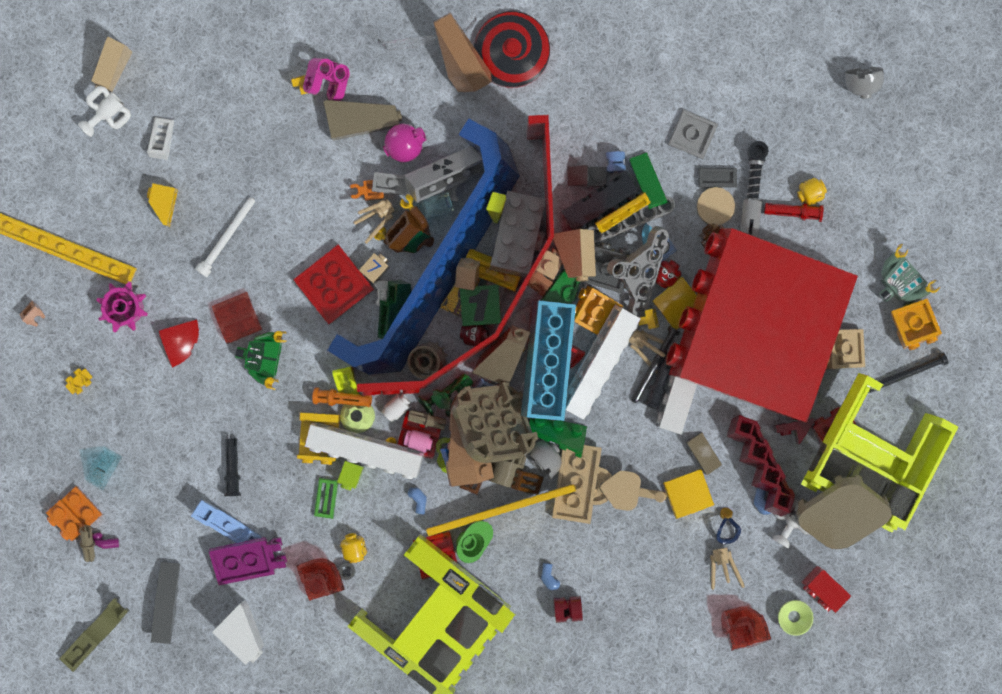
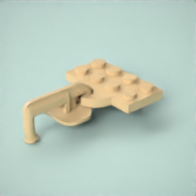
M584 445L581 458L575 456L576 453L569 449L566 451L562 449V464L559 470L557 489L574 484L577 491L555 498L552 518L591 524L593 505H601L609 500L615 509L630 511L637 506L639 497L663 502L667 498V494L663 491L640 488V477L634 472L619 471L612 476L607 469L599 467L602 447Z

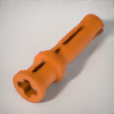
M315 387L312 401L313 404L326 403L329 406L345 404L371 407L372 396L340 393L335 389H330V391L320 390L318 387Z

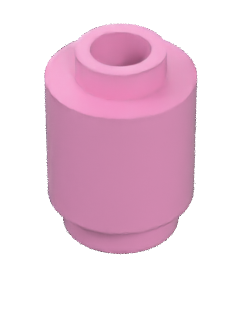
M408 430L404 445L408 446L409 449L426 453L427 450H431L433 439L430 438L431 434Z

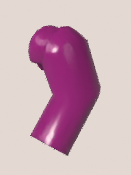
M101 532L92 534L96 546L102 549L119 548L118 538L102 539Z

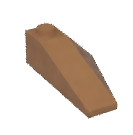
M451 12L434 21L447 75L457 91L476 92L492 83L490 70Z
M451 407L449 425L451 436L447 448L449 450V459L446 461L449 486L477 484L494 478L491 463L475 461L466 452Z

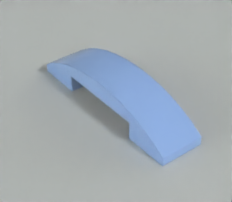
M204 500L200 501L191 515L197 521L210 526L235 543L263 538L231 515Z

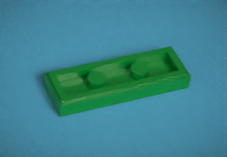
M648 153L630 158L629 161L641 191L646 193L650 201L648 208L651 209L667 203L666 196Z

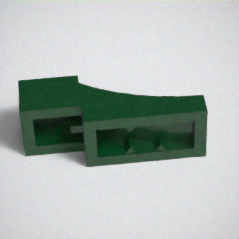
M402 280L388 281L387 299L380 300L378 338H384L411 294L410 283Z

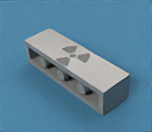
M470 146L404 175L406 189L416 202H420L483 174L484 165L482 157L473 146Z

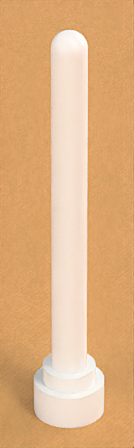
M248 198L209 256L201 264L198 263L195 270L206 277L210 275L212 263L255 203L254 198Z

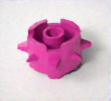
M129 281L123 288H116L110 283V291L104 295V298H97L96 300L102 305V315L98 318L99 321L107 320V322L112 323L113 332L115 333L121 326H128L131 330L135 331V323L141 317L148 316V313L143 310L144 305L142 301L146 294L134 292L132 290V282ZM121 303L126 305L124 311L119 310L122 307Z

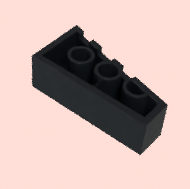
M625 171L561 213L572 230L585 229L589 227L587 224L593 219L595 222L605 216L603 214L605 211L610 209L612 212L621 206V201L625 199L630 201L636 197V192L639 189L628 171Z

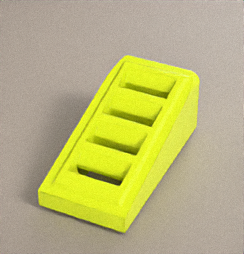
M496 192L491 194L486 208L494 223H498L506 202V195Z

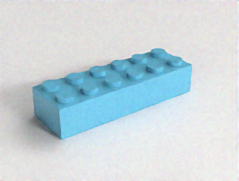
M532 301L521 416L561 421L565 419L576 305Z

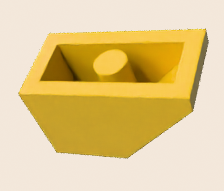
M152 183V187H149L147 192L148 202L162 224L170 227L178 189Z

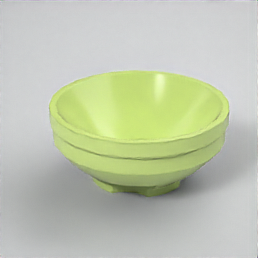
M344 404L340 412V419L342 425L348 431L362 433L373 425L375 412L372 405L371 407ZM354 410H359L362 413V419L359 422H355L351 418V413Z
M788 601L779 610L778 622L787 634L794 636L802 635L813 624V612L802 601ZM791 611L799 613L800 617L797 622H791L788 619Z

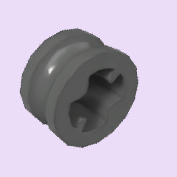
M349 562L342 563L338 568L339 577L343 580L351 579L355 575L354 565ZM346 566L347 568L349 566L351 568V575L347 576L346 574L344 576L342 574V567Z

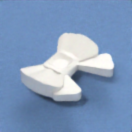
M379 280L374 283V286L377 288V306H380V300L387 299V280Z

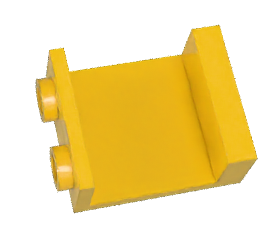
M301 412L300 445L297 459H302L301 463H313V460H321V464L332 465V461H337V458L330 457L328 453L322 451L321 453L312 452L309 450L310 448L305 447L310 425L314 421L339 428L340 415Z

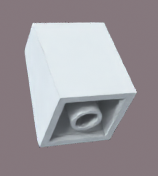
M244 600L212 633L246 665L249 661L254 663L263 653L261 649L264 643L248 602Z

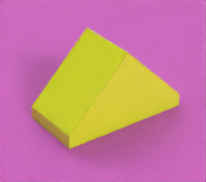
M350 366L332 371L338 392L359 394L357 392L353 367Z

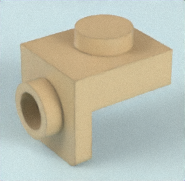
M553 248L551 251L548 249L537 269L538 272L553 280L562 265L558 250Z

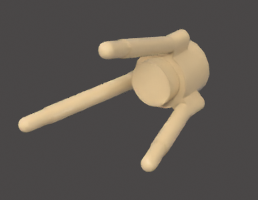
M388 199L358 211V214L371 212L355 220V225L375 214L379 218H385L365 240L366 244L393 218L392 213L395 210Z
M636 329L629 339V343L632 344L630 347L639 354L648 366H650L651 362L638 347L642 349L645 345L655 353L665 357L663 352L647 342L648 339L662 344V339L652 336L643 330L640 332Z
M727 547L712 550L713 555H710L711 589H715L716 562L717 565H722L727 583H730L726 564L730 562L738 582L744 588L745 585L733 561L731 551L728 552Z

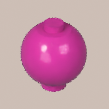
M398 124L387 132L383 149L388 157L391 156L392 159L399 162H409L420 154L422 144L427 141V138L421 127L414 128L409 124Z

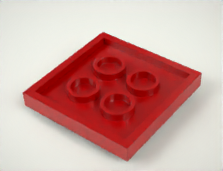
M339 244L293 279L328 325L374 290Z

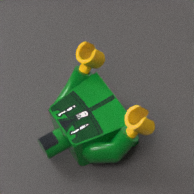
M286 331L266 332L256 336L253 341H249L248 349L237 347L235 358L245 360L244 368L248 369V374L257 383L271 390H276L272 386L273 382H279L275 378L282 343L287 342V340L282 339V335L284 333L287 334Z

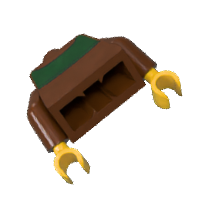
M407 194L405 197L409 203L401 199L400 205L405 209L408 208L410 211L405 210L388 231L383 226L374 236L376 240L383 239V243L396 253H417L423 245L431 247L434 243V237L430 234L428 221L418 207L412 205L413 197Z

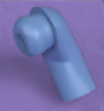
M417 487L410 488L408 496L412 497L417 503L415 513L425 514L426 495Z
M757 488L754 505L759 513L769 515L770 512L764 510L766 491Z
M543 563L542 582L549 590L559 589L560 581L554 579L551 575L553 564Z

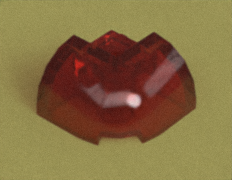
M317 558L296 565L309 601L345 590L340 572L330 560Z
M741 606L723 611L721 616L723 634L727 635L731 651L751 648L771 640L764 616L749 606Z

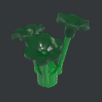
M462 373L442 391L435 389L429 399L424 400L420 395L417 398L425 411L431 413L430 415H434L431 406L436 403L438 408L445 409V415L450 418L451 394L455 390L459 393L463 388L471 387L473 381L469 376Z

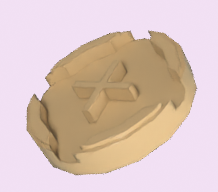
M709 188L697 200L698 215L707 224H724L734 214V198L723 188Z

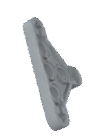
M660 226L653 227L650 230L647 242L625 260L613 259L607 266V271L610 275L622 279L630 295L627 310L638 318L644 316L645 310L648 308L669 234L667 230ZM656 250L655 257L650 258L651 252ZM620 264L619 271L614 273L615 266ZM633 266H636L635 272L632 275H630V269ZM651 268V273L645 277V271ZM643 286H645V287H646L645 292L640 295V294H639L640 289H641Z

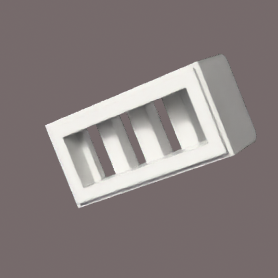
M155 117L147 149L149 157L168 160L174 120ZM158 125L168 126V129L158 128ZM157 132L166 134V137L158 136ZM156 140L164 141V144H158L155 142Z

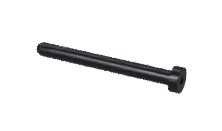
M668 326L667 330L669 332L659 348L664 354L667 352L676 335L679 336L681 333L671 326ZM656 354L632 397V402H639L663 359L659 354Z
M941 352L937 358L878 382L882 383L881 388H884L937 365H948L949 362L946 354ZM870 388V390H869V392H874V391H876V390L871 389V388Z

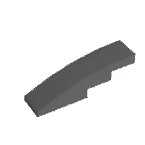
M160 563L151 643L171 644L181 566L179 563Z

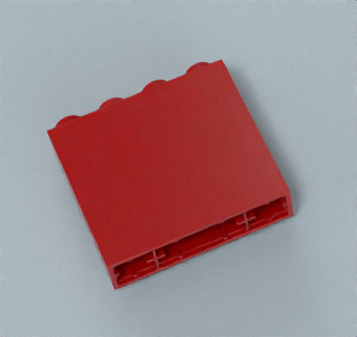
M733 228L720 229L719 233L712 232L704 250L705 254L710 256L706 270L699 269L692 283V291L697 292L693 307L686 306L679 320V328L684 329L680 344L673 343L667 354L666 365L671 366L669 375L785 417L807 423L858 275Z

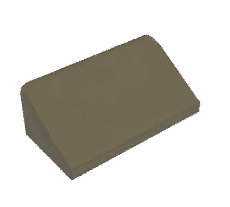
M703 433L686 442L705 475H709L722 465Z

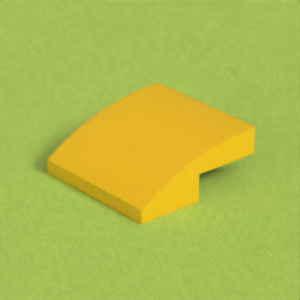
M681 277L672 287L667 288L652 302L671 327L678 329L679 320L686 306L693 307L697 295L692 291V288L685 279Z
M702 469L663 482L675 519L714 505Z

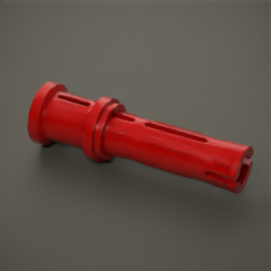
M765 202L764 215L798 217L802 221L812 219L822 222L823 205L817 207L808 206L804 203L801 206Z

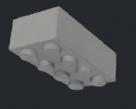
M507 191L489 270L522 278L527 277L531 268L545 199Z

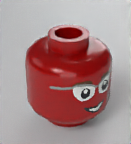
M672 259L670 262L662 261L655 282L665 289L672 287L682 276V272L679 270L680 265Z

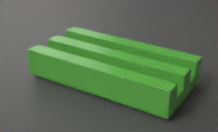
M319 478L314 516L334 518L338 480ZM326 483L323 512L319 513L322 485ZM330 484H334L330 514H326Z

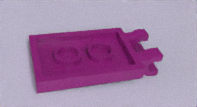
M266 537L210 548L209 555L218 585L274 575L275 569L286 568V554L274 557L273 551L282 550L281 546L283 543L281 537L274 538L267 542Z

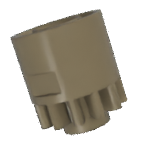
M428 341L414 348L408 356V367L411 373L418 378L427 379L447 364L446 357L448 354L444 352L445 347H440L438 342L432 343Z
M527 457L492 462L494 478L488 481L511 488V485L516 483V481H513L514 477H518L516 470L523 471Z

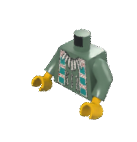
M903 244L898 245L896 252H893L885 260L881 275L883 278L880 281L885 288L878 295L884 302H887L893 296L898 301H915L930 293H936L941 288L940 286L934 289L932 284L937 280H932L928 284L905 258L909 249L905 252L899 250Z

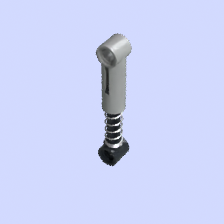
M762 141L752 143L747 150L750 165L748 173L750 175L747 179L749 181V185L746 187L748 193L746 194L747 198L743 200L740 225L741 232L749 234V228H751L750 235L757 238L759 237L762 201L759 199V193H761L759 190L762 185L760 184L762 178L761 171L769 152L767 144ZM754 147H759L762 150L761 156H756L753 153Z

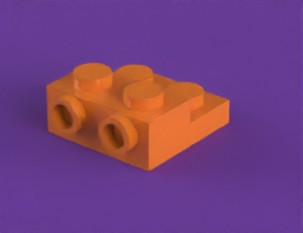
M78 486L74 487L63 499L59 500L46 512L48 515L47 521L52 526L57 525L62 530L60 535L67 541L69 539L71 541L76 540L80 536V527L83 528L84 525L91 526L103 515Z

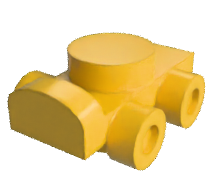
M78 368L74 372L76 377L69 376L65 380L68 383L65 387L72 395L74 393L79 395L83 391L81 387L84 385L88 387L92 383L90 379L93 376L86 368L84 370Z

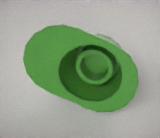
M477 521L457 537V555L462 562L473 563L477 561L491 542L493 528L488 522Z

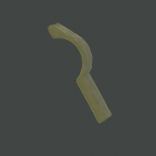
M116 597L60 657V660L72 672L83 663L129 612L128 608H123L117 602L118 599Z

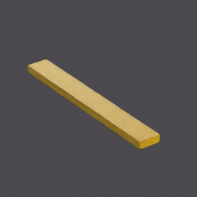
M0 213V234L123 284H127L128 281L132 282L137 268Z
M571 484L430 527L426 531L428 536L575 492L577 491L576 486Z

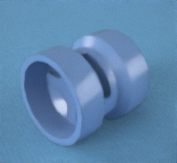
M614 151L606 153V159L608 160L607 173L626 171V165L623 162L625 152Z

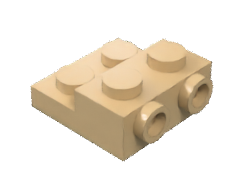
M863 329L839 330L826 369L865 367Z

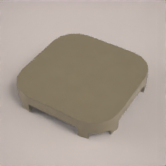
M502 382L497 386L472 389L468 386L463 388L452 401V413L464 448L473 460L480 463L522 458L533 450L538 439L537 432L532 433L527 417L521 416L522 392L518 393L513 387L509 386V382Z
M857 474L854 477L842 478L839 475L834 478L836 484L808 502L804 499L798 502L799 507L796 515L801 528L831 549H844L854 545L884 526L892 516L886 496L881 497L863 483L862 477Z

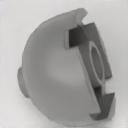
M870 67V69L860 70L861 68L847 70L845 73L847 88L851 93L860 95V98H871L872 94L882 88L884 83L883 68Z
M537 442L533 450L526 455V457L529 455L533 459L529 462L542 475L546 476L548 474V479H552L557 474L562 464L561 457L558 454L560 450L553 443L549 445L546 442Z

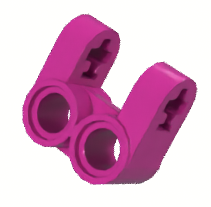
M311 59L308 63L303 84L304 92L316 95L321 88L322 80L325 79L329 82L327 90L328 100L341 101L344 97L350 75L349 68L344 64H339L329 59Z

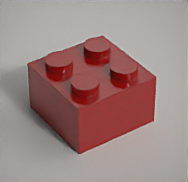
M816 566L801 581L805 585L803 590L814 599L817 597L818 600L816 602L828 612L832 610L836 613L851 598V595L819 566Z

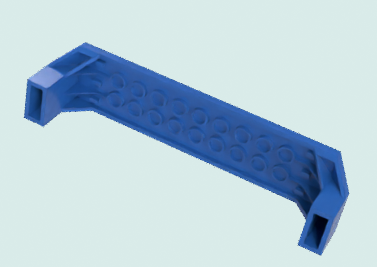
M469 118L460 131L459 136L470 146H473L474 149L481 152L485 172L394 322L381 340L358 346L337 334L327 349L333 355L368 375L402 371L408 361L410 352L418 345L455 284L456 269L460 259L466 258L470 249L475 250L491 225L493 220L486 209L491 194L496 192L506 195L507 191L513 189L520 177L509 145L495 132Z

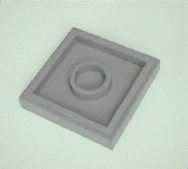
M683 109L668 145L703 160L718 124Z

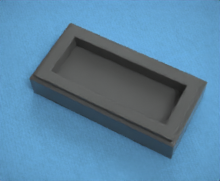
M698 168V187L736 188L737 168Z

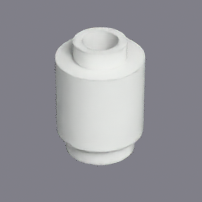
M396 394L384 405L382 413L391 422L397 420L410 408V400L404 394Z

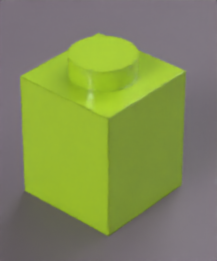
M345 460L337 483L341 484V488L349 491L352 488L356 489L364 466Z

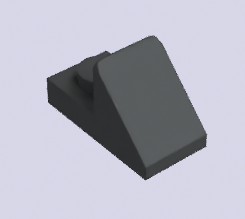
M588 165L568 167V186L602 187L606 184L607 167H588Z

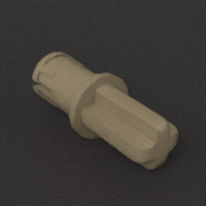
M410 410L408 415V421L425 425L426 428L430 426L443 431L447 419L430 415L431 413L426 414Z
M84 525L83 528H79L81 536L80 547L83 550L84 561L93 562L95 558V541H93L92 527Z

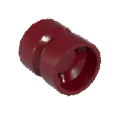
M572 596L568 600L565 597L554 598L556 623H564L568 619L572 622L583 621L581 596Z

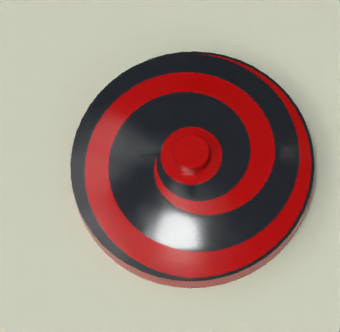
M518 11L496 14L481 26L475 38L474 48L490 70L492 83L505 88L526 86L535 81L548 64L550 57L548 35L543 26L528 14Z

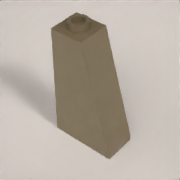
M324 101L331 139L333 141L391 129L403 121L401 111L396 110L395 105Z
M512 325L479 356L473 373L499 384L502 382H509L510 384L530 332Z

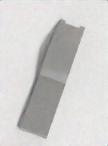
M374 172L372 192L403 196L410 194L406 189L404 175ZM460 184L427 199L458 202L456 189L460 187Z

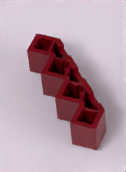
M739 415L731 419L727 437L744 443L739 461L756 467L751 486L769 492L764 508L765 511L779 516L790 514L795 494L792 488H789L783 470L774 459L773 451L767 439H764L758 422Z

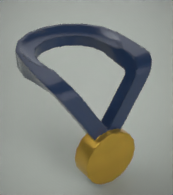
M722 508L720 511V517L723 521L717 531L716 539L721 544L735 542L738 540L742 530L732 519L733 512L729 508ZM728 520L735 527V535L729 539H723L720 537L721 531Z

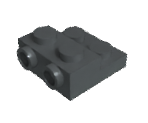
M606 242L596 244V276L588 277V281H585V283L622 294L624 288L622 279L610 275L607 271V266L613 259L625 260L631 255L630 250L619 247V250L611 248L612 245ZM620 264L615 266L614 273L619 271Z

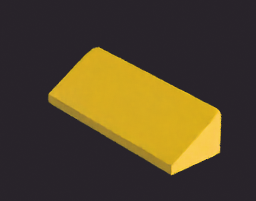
M642 192L596 221L595 225L599 231L604 233L650 204L646 193Z
M473 249L469 250L466 258L480 261V278L516 291L521 277L489 270L492 257Z

